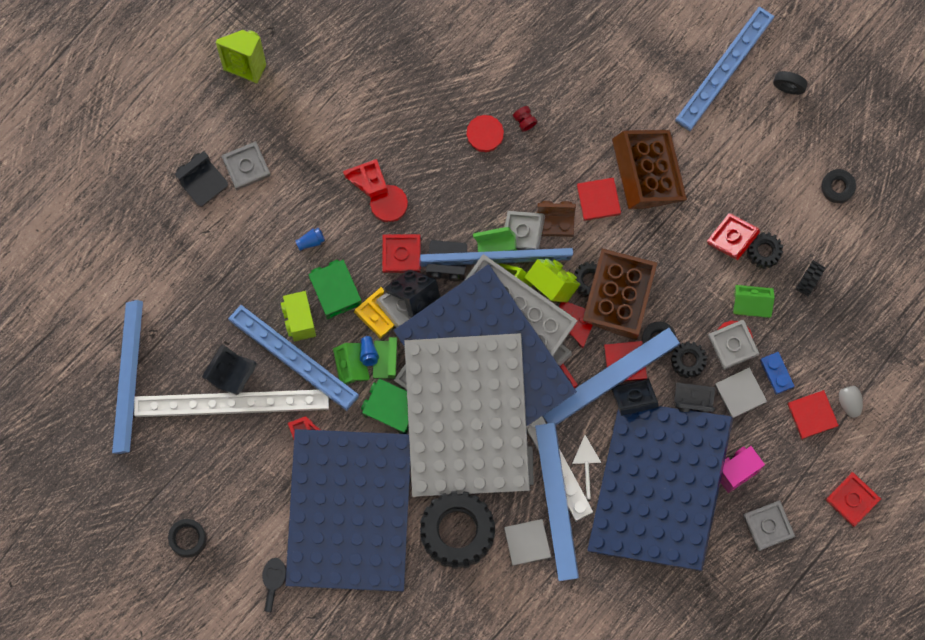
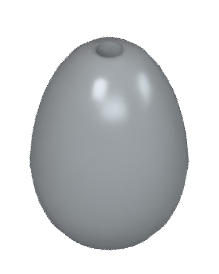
M856 386L841 389L839 392V402L845 413L852 418L860 416L863 410V398L860 390Z

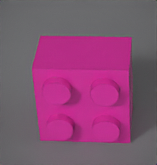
M745 446L735 452L731 460L729 457L725 459L720 483L728 494L759 473L765 466L752 446L747 449Z

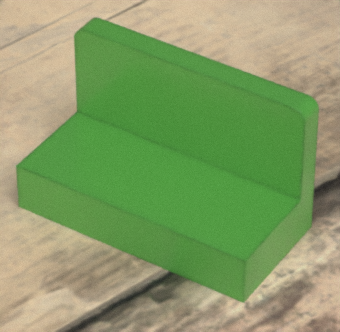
M510 227L473 233V238L478 244V252L517 250L516 235Z
M735 285L734 314L759 317L772 316L775 298L773 288Z
M389 337V341H374L379 359L377 364L373 365V378L395 379L397 337Z
M344 343L333 348L340 381L348 385L355 381H367L370 379L367 366L363 365L360 361L361 343Z

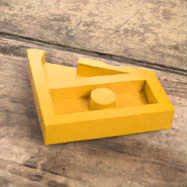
M382 287L354 311L380 339L395 326L376 303V300L384 295Z

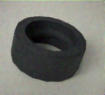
M192 519L177 521L172 525L168 533V542L172 550L179 556L186 558L199 554L205 547L207 540L203 527ZM183 527H192L198 533V543L192 549H182L176 543V534Z

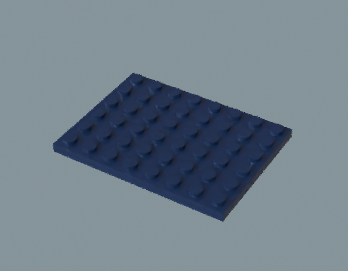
M489 264L394 329L404 347V340L521 333L526 426H529L577 393Z
M662 406L621 416L618 409L587 551L703 571L733 422L732 416L697 411L681 412L676 408Z
M295 429L285 586L404 592L411 462L409 434Z

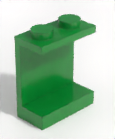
M334 260L328 264L329 266L315 268L308 274L327 320L362 304L344 260Z
M379 379L370 388L369 393H371L369 400L365 399L361 407L363 417L367 418L369 416L397 429L400 434H406L409 428L407 391Z

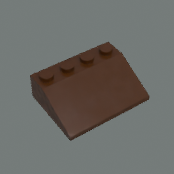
M670 130L622 131L612 139L629 210L652 208L687 200Z
M602 248L583 321L619 336L637 340L657 262Z

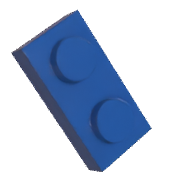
M779 352L760 359L776 395L794 388V384Z

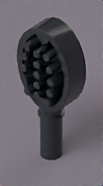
M279 558L270 559L264 566L262 573L263 583L267 588L264 612L272 613L276 590L283 586L286 579V567Z

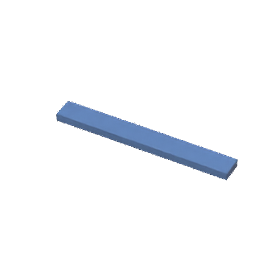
M760 6L677 116L675 122L689 131L693 129L775 16Z
M573 248L421 254L419 265L421 267H425L427 264L447 266L476 264L483 254L495 263L536 262L537 259L564 261L571 260Z
M140 300L127 302L125 307L112 450L114 454L130 452L143 301Z
M242 305L228 318L232 324L346 411L358 399L359 394Z
M667 328L575 388L577 393L543 415V418L547 423L554 422L556 425L680 345V342L670 328Z
M553 422L536 425L559 581L577 579L579 574L556 424Z

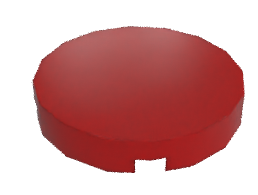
M481 115L471 120L467 127L466 136L468 143L475 150L490 152L494 151L502 143L504 130L498 119L489 115Z
M386 185L388 192L371 198V210L374 216L383 222L398 221L407 211V197L399 187Z

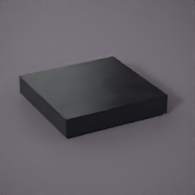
M649 378L617 385L612 388V393L621 416L659 408V403Z

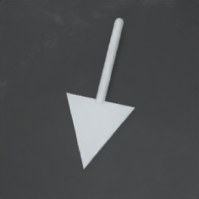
M585 435L572 464L585 463L586 493L589 500L591 498L589 463H601Z

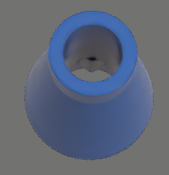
M319 227L316 229L312 228L296 240V244L301 251L322 245L325 238Z
M366 336L361 339L360 361L365 366H373L377 364L379 355L372 337Z

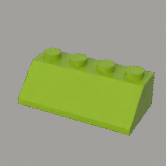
M241 30L217 39L216 46L223 70L258 83L266 67L259 35L253 31Z

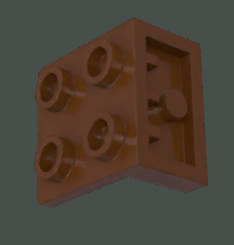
M552 201L538 203L536 213L545 215L541 236L574 237L576 204H572L569 201H562L560 204L553 203Z

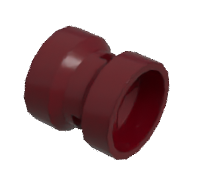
M524 106L513 114V118L519 122L522 132L530 130L538 123L537 119L531 115L529 106Z

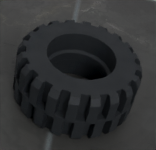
M451 491L450 494H441L438 499H433L429 507L427 506L424 510V515L420 522L421 541L425 551L435 562L441 563L444 567L450 566L452 569H458V567L468 568L470 565L480 562L492 547L495 537L493 514L489 511L488 505L485 502L480 501L476 495H469V492L463 491V494H457V491ZM453 512H462L469 515L476 525V535L473 541L462 548H453L446 545L439 534V526L442 519Z

